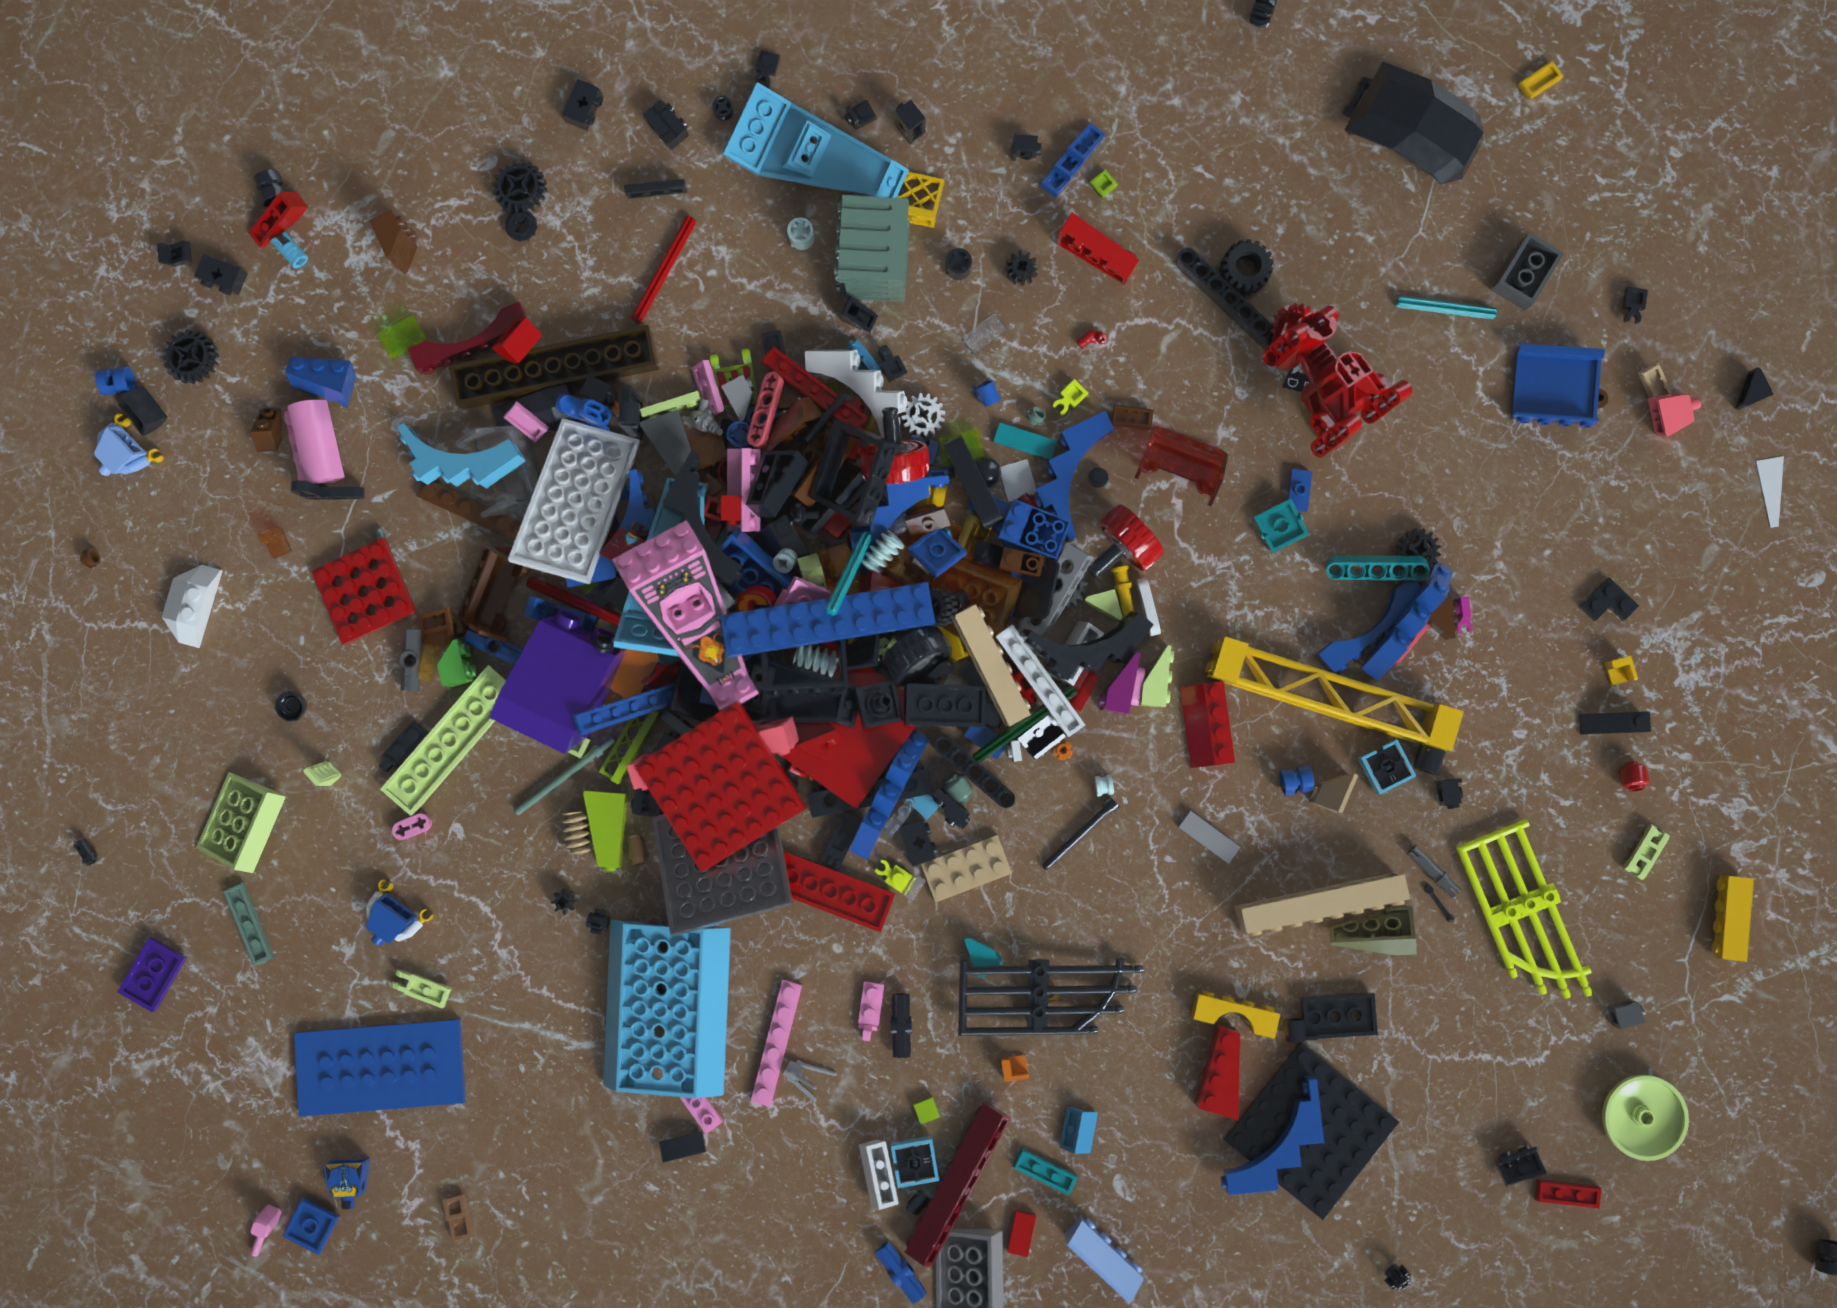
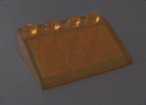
M963 557L934 579L932 589H944L951 593L957 590L966 591L970 597V602L966 607L976 604L977 607L983 610L985 615L983 620L986 626L989 625L993 630V640L999 642L996 636L1003 632L1007 626L1018 599L1022 579Z

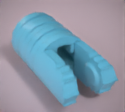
M286 232L281 234L286 242L284 246L275 237L270 240L293 268H300L307 262L308 256Z

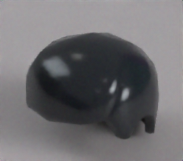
M988 457L977 460L975 463L987 487L990 488L996 485L1002 474L997 461Z
M296 691L283 692L275 701V711L280 718L287 722L298 721L307 711V702L305 697Z

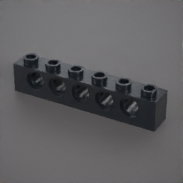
M924 766L914 768L910 777L915 779L916 786L912 789L905 786L898 800L933 794L929 768L924 769ZM883 774L873 786L876 790L875 795L872 797L866 796L857 809L872 805L879 788L885 780ZM823 786L811 788L812 792L807 794L812 818L855 809L830 790H824ZM826 794H833L835 796V803L833 805L825 802Z

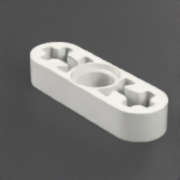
M1147 577L1136 579L1144 617L1154 624L1148 633L1150 637L1161 634V629Z

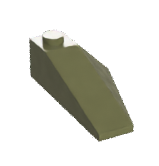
M1412 906L1391 907L1384 909L1383 913L1373 915V913L1368 914L1366 918L1358 921L1352 919L1329 926L1330 943L1332 946L1389 955L1417 954Z

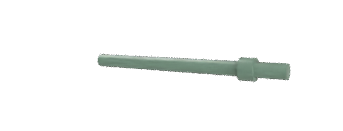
M611 735L601 744L597 743L591 748L589 753L514 808L515 813L519 816L594 758L602 756L607 748L617 742L616 739Z

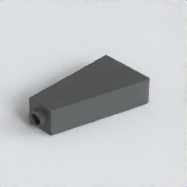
M679 410L639 422L675 477H677L692 450ZM698 469L697 472L694 471L693 473L699 475L700 481L702 482V478Z

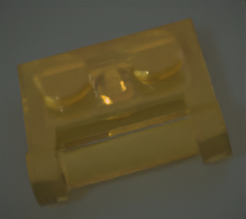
M967 513L965 516L966 522L958 544L967 551L963 558L978 564V562L972 561L976 541L987 542L992 527L986 530L978 517Z

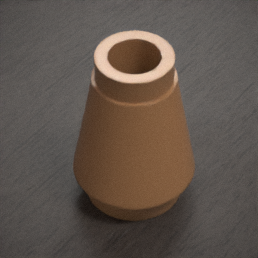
M641 835L629 836V861L632 863V866L648 863L649 855Z

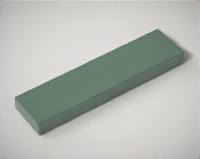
M245 882L223 890L253 966L275 958Z

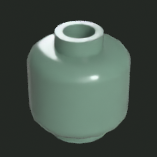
M952 773L943 780V792L956 803L960 802L963 804L971 798L972 785L963 774Z

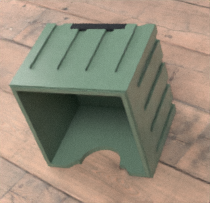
M842 195V202H838L840 222H837L836 228L838 243L836 242L835 255L837 263H834L837 292L841 294V299H848V296H852L856 300L905 301L910 228L908 198Z

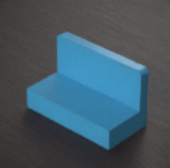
M1067 1107L1059 1148L1074 1154L1090 1153L1098 1113L1095 1111H1083L1075 1107Z

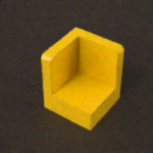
M1631 656L1604 662L1611 685L1638 679Z

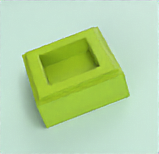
M1103 170L1089 183L1102 199L1118 186V183L1106 170Z
M933 1096L913 1104L921 1125L940 1117Z

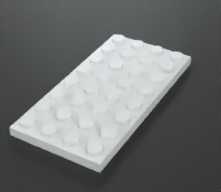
M562 418L509 555V562L590 584L628 480V470H631L637 455L640 440Z

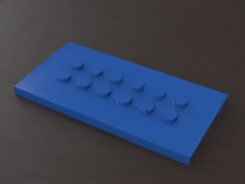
M461 1019L294 1033L299 1117L461 1104L466 1102Z

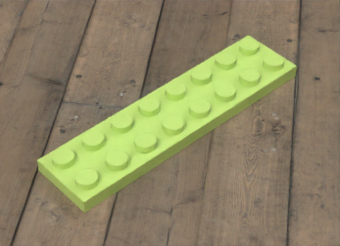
M488 665L380 790L410 816H413L495 722L489 716L506 679Z

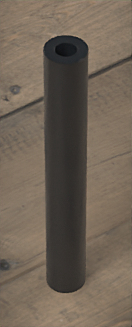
M842 392L804 436L803 439L807 443L814 439L846 401L848 396Z

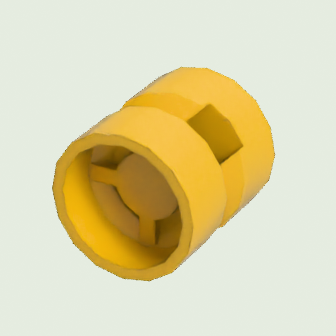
M930 485V496L918 501L914 506L922 508L930 506L931 509L943 506L947 485L943 487H933Z

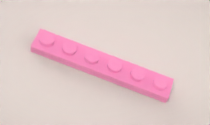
M782 980L751 1102L769 1107L772 1105L803 984Z

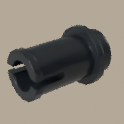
M81 839L73 845L81 856L83 864L90 866L98 861L97 852H93L86 839Z

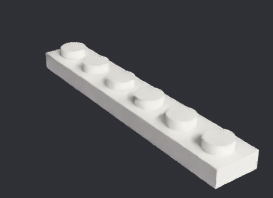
M1012 624L997 635L996 638L1067 736L1070 737L1085 726L1084 722L1031 649L1023 643V638L1019 636L1020 634Z

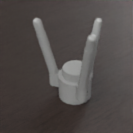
M797 1060L796 1063L790 1061L783 1075L814 1102L817 1099L798 1081L800 1080L814 1090L817 1089V1086L802 1077L804 1070L801 1067L824 1074L837 1075L834 1071L806 1064L800 1060Z

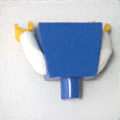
M381 880L378 883L379 891H375L366 905L368 919L366 927L374 934L371 941L376 945H382L383 942L390 944L394 940L402 941L410 938L423 926L422 923L424 921H430L433 918L432 914L428 919H425L423 914L428 909H424L420 912V918L417 920L416 917L418 915L385 893L393 889V883H390L386 889L383 888L386 880Z

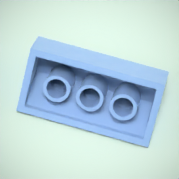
M1079 1216L1064 1233L1067 1246L1130 1304L1144 1280L1141 1273L1143 1269L1135 1261L1132 1263L1126 1259L1127 1254L1120 1247H1113L1110 1244L1112 1240L1104 1232L1101 1234L1095 1230L1096 1225L1089 1218L1084 1219Z

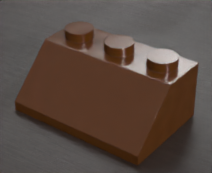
M392 210L369 220L385 256L403 274L408 273L418 247L415 242L417 236L413 228H410L406 221L404 222L401 215L397 216Z
M798 397L791 403L792 407L778 414V419L772 424L768 442L761 448V454H763V451H786L815 425L823 414L810 397Z

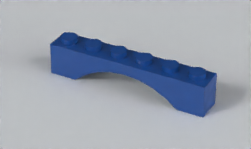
M1416 580L1402 581L1391 591L1389 603L1384 614L1371 630L1352 640L1330 642L1314 656L1328 672L1340 674L1348 667L1346 665L1347 662L1351 659L1353 661L1358 659L1363 654L1361 651L1366 646L1368 648L1372 647L1379 641L1377 639L1382 633L1386 635L1392 629V625L1405 612L1421 586Z

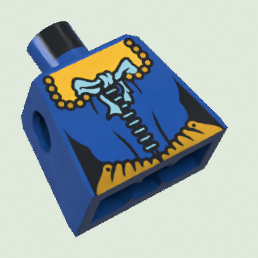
M370 1158L330 1160L324 1164L329 1197L341 1198V1209L354 1208V1197H359L365 1193Z

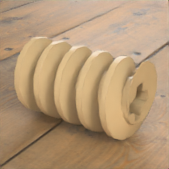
M582 812L562 813V816L568 817L562 824L569 826L563 830L564 833L569 834V836L564 838V841L570 842V844L564 846V849L571 850V852L565 855L591 851L590 847L585 846V844L590 843V839L584 838L590 832L583 829L589 826V823L583 822L584 819L588 818V815Z

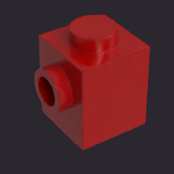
M721 495V504H717V516H721V520H726V525H738V521H742V496Z

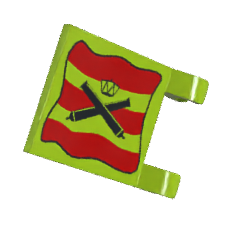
M749 349L741 351L744 364L720 368L717 354L710 355L713 375L724 409L732 408V405L721 386L742 374L745 379L750 378L754 389H752L754 396L751 404L757 403L758 393Z

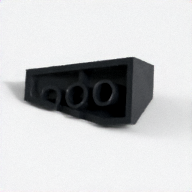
M786 514L767 525L752 537L773 558L783 548L792 549L796 553L797 559L810 555L793 525H789V519ZM797 561L789 573L802 579Z

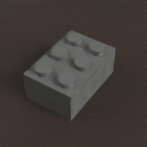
M1529 232L1519 242L1491 290L1520 308L1527 310L1535 303L1564 253Z

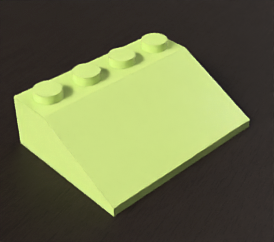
M228 772L196 848L234 870L253 873L283 805L285 796Z

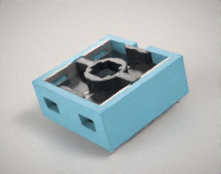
M1398 739L1378 747V752L1372 750L1357 758L1376 795H1381L1416 777Z
M932 1136L891 1143L893 1162L897 1163L895 1174L898 1188L939 1181Z

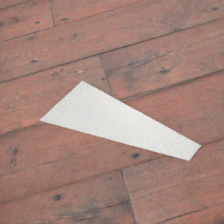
M1784 456L1756 461L1771 528L1779 527Z

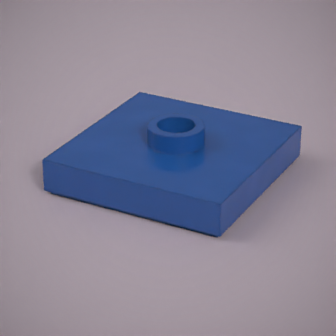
M942 528L928 532L908 547V552L935 578L962 559L967 552Z
M303 1197L282 1237L320 1255L340 1215Z

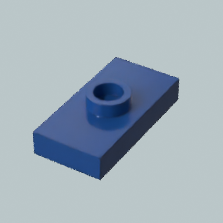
M1291 469L1287 500L1292 499L1297 511H1308L1312 471Z

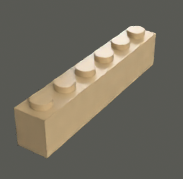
M975 604L955 613L956 617L952 621L1004 725L1011 726L1030 716V705L1025 698H1022L1020 694L1021 687L1017 680H1013L1010 674L1012 669L1008 662H1004L1001 656L1003 651L998 643L995 644L992 638L994 636L993 630L989 625L986 626L983 620L985 618L983 610Z

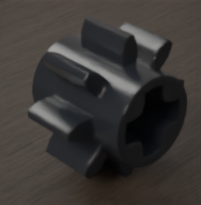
M563 888L561 894L554 893L556 898L554 901H551V904H555V912L562 910L563 915L568 912L567 908L572 911L575 910L573 903L577 902L578 899L573 898L574 891L566 893V889ZM563 898L568 900V903L565 905L560 902Z
M597 908L594 913L589 912L586 927L591 928L590 933L600 935L602 931H607L610 924V916L606 915V910Z
M1393 1264L1385 1271L1387 1278L1384 1281L1393 1291L1396 1288L1399 1291H1403L1410 1285L1411 1280L1408 1277L1411 1274L1403 1264L1400 1267L1397 1264Z

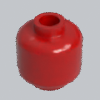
M1636 760L1625 762V766L1619 770L1621 785L1623 788L1628 789L1629 792L1645 790V786L1650 782L1647 767L1644 764H1638Z

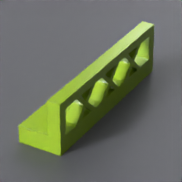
M657 710L650 712L643 722H640L639 716L629 719L599 772L610 778L614 783L621 784L628 773L626 766L636 759L662 713ZM638 726L639 732L635 739L630 740L628 735L629 729ZM628 743L629 749L625 756L619 757V746ZM617 761L618 768L614 775L607 772L606 769L609 763Z

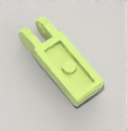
M397 969L396 975L409 980L407 986L400 982H392V988L439 1008L445 1007L452 988L422 976Z

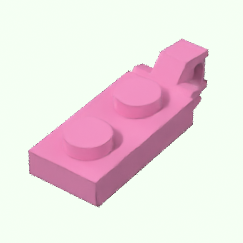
M864 981L858 1021L859 1029H863L862 1040L870 1041L872 1030L877 1031L879 1026L884 984Z

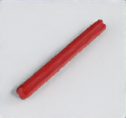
M686 216L633 312L631 316L633 321L639 324L642 323L696 224V220L693 217Z
M529 577L527 579L526 586L616 626L619 625L621 614L538 578Z

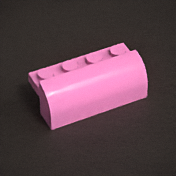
M305 400L288 405V410L284 412V421L288 429L289 442L293 451V460L296 464L298 480L309 481L318 485L335 483L344 478L327 400Z
M727 449V496H742V521H738V525H727V531H736L738 528L742 532L760 531V517L745 505L760 463V449Z

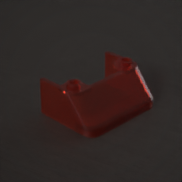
M1153 426L1134 478L1139 479L1141 471L1145 474H1152L1161 469L1196 482L1195 487L1200 494L1209 495L1208 506L1211 507L1224 479L1228 454L1220 448L1161 426Z

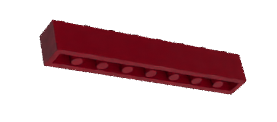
M983 1103L977 1109L976 1118L973 1124L967 1128L964 1141L958 1145L956 1156L948 1164L944 1178L937 1184V1191L934 1197L926 1205L927 1210L924 1216L918 1220L916 1231L906 1243L907 1247L904 1253L922 1266H932L1011 1119L1010 1116L991 1104Z

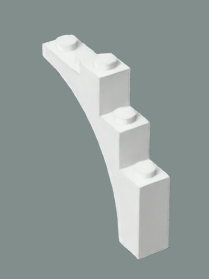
M812 349L805 351L806 371L833 377L855 391L870 408L877 421L881 436L884 438L882 409L896 407L898 409L897 415L904 412L907 407V397L904 391L882 390L884 379L881 375V370H858L860 365L858 350Z

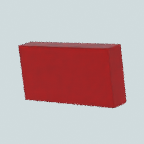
M1019 1210L1015 1211L1007 1253L1028 1257L1036 1214Z

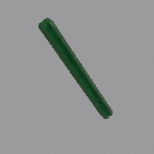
M1072 685L1061 691L1067 700L1077 694ZM1045 704L1041 705L1031 712L1030 716L1020 720L973 753L974 759L978 763L982 762L1051 712Z

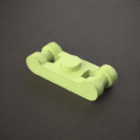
M1649 824L1632 855L1625 862L1623 869L1628 872L1632 871L1636 874L1637 878L1643 880L1648 875L1670 835L1664 831H1658L1656 826ZM1653 837L1656 838L1655 844L1651 842ZM1639 860L1644 862L1641 867L1636 865Z

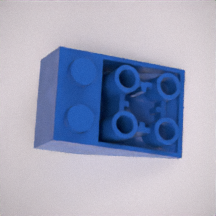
M1013 499L998 541L1057 560L1071 521Z

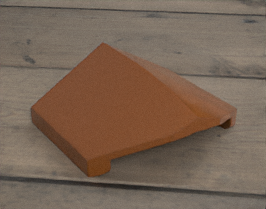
M450 608L418 615L420 630H422V642L440 649L449 647L454 636Z

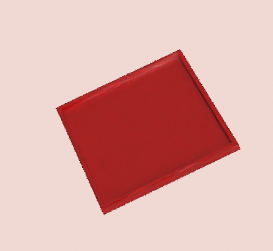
M829 641L823 643L820 648L821 653L825 648H828V655L836 651V658L839 657L838 644L836 642ZM837 664L831 678L840 680V670ZM812 665L809 669H806V670H809V671L814 672V671H813V665ZM821 667L815 673L821 674ZM871 667L847 671L848 683L858 687L889 681ZM827 670V672L824 675L829 677ZM896 686L904 719V691ZM859 711L854 728H848L833 722H794L799 741L794 745V748L790 749L789 753L781 756L857 810L916 726L904 725L903 720L897 723L862 729ZM837 729L840 739L837 740L838 744L828 748L825 745L821 746L827 762L800 751L799 744Z

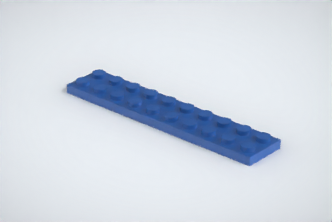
M928 582L845 595L835 615L826 613V606L830 598L720 615L727 658L934 625L935 618Z

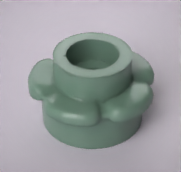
M1035 406L1027 411V419L1031 424H1043L1046 415L1041 408Z

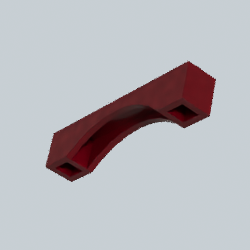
M516 302L500 309L493 322L484 331L469 340L452 344L423 341L407 348L416 371L421 375H429L434 373L435 369L439 367L453 365L454 361L458 359H468L477 351L489 350L516 319L527 317L529 320L524 306L520 302Z

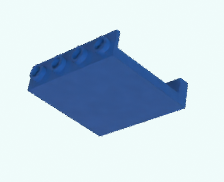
M1520 344L1516 351L1511 420H1516L1517 423L1522 424L1529 423V421H1537L1539 425H1549L1550 422L1558 423L1559 426L1580 424L1579 427L1591 428L1593 425H1596L1599 422L1597 409L1601 360L1604 358L1605 349Z

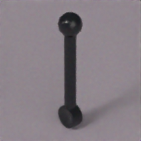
M1426 886L1424 889L1425 892L1431 895V897L1434 899V901L1446 915V920L1448 922H1453L1454 916L1448 913L1443 904L1434 894L1433 887Z

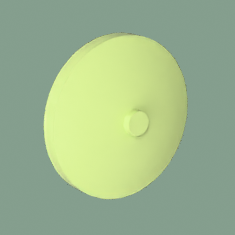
M1634 1075L1617 1083L1608 1093L1603 1105L1602 1121L1609 1140L1618 1150L1638 1160L1653 1161L1670 1155L1681 1145L1688 1131L1689 1113L1682 1095L1673 1085L1655 1076Z

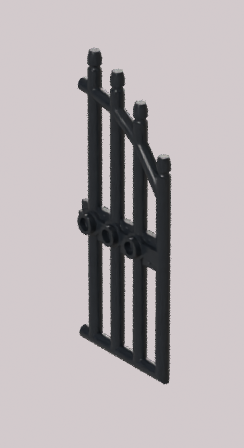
M1117 958L1115 965L1049 966V959H1028V966H968V960L961 959L958 1036L1097 1034L1098 1027H1087L1086 1025L1100 1014L1124 1013L1123 1006H1107L1114 995L1137 992V986L1119 985L1122 973L1144 972V967L1141 965H1124L1123 958ZM1028 974V986L967 987L968 975ZM1049 974H1113L1110 985L1049 986ZM1048 994H1105L1097 1006H1048ZM967 995H1027V1006L967 1007ZM1087 1014L1073 1026H1048V1015ZM1027 1015V1027H966L967 1016Z

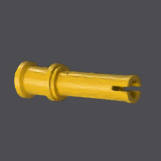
M1128 565L1110 569L1114 575V589L1118 591L1123 619L1130 611H1134L1130 593L1132 582H1129L1127 569H1129Z

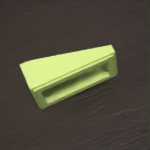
M329 761L307 767L303 770L316 786H331L341 777V773Z

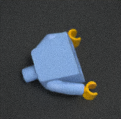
M116 414L114 417L115 422L108 424L97 435V447L94 454L102 463L98 471L105 476H109L111 473H133L150 465L149 462L151 461L159 463L164 459L163 456L153 458L154 454L159 452L157 449H151L148 456L145 457L146 452L123 429L131 424L128 418L124 419L125 416L123 414Z

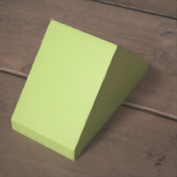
M1115 589L1087 596L1084 600V603L1117 622L1123 617Z

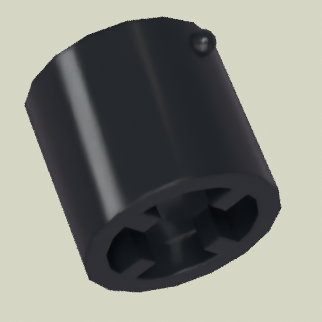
M956 248L950 251L946 257V275H949L954 280H963L969 276L972 266L970 253L963 248Z
M1419 744L1412 768L1439 776L1446 751Z

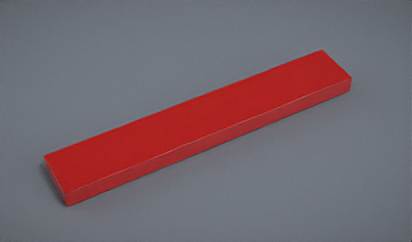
M774 346L761 360L762 365L770 371L778 373L786 383L802 395L810 397L815 405L823 411H826L839 396ZM847 401L832 416L834 419L850 422L860 428L869 420L865 414Z

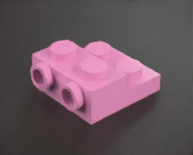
M794 576L787 590H782L773 606L830 598L832 593L831 590Z

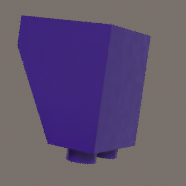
M558 610L556 615L552 614L540 620L499 692L489 718L566 754L591 735L590 732L579 736L572 716L603 706L627 649L613 646L610 652H598L592 645L593 639L598 634H607L612 637L614 644L616 634L602 628H595L592 633L579 626L581 619L578 616L567 611Z

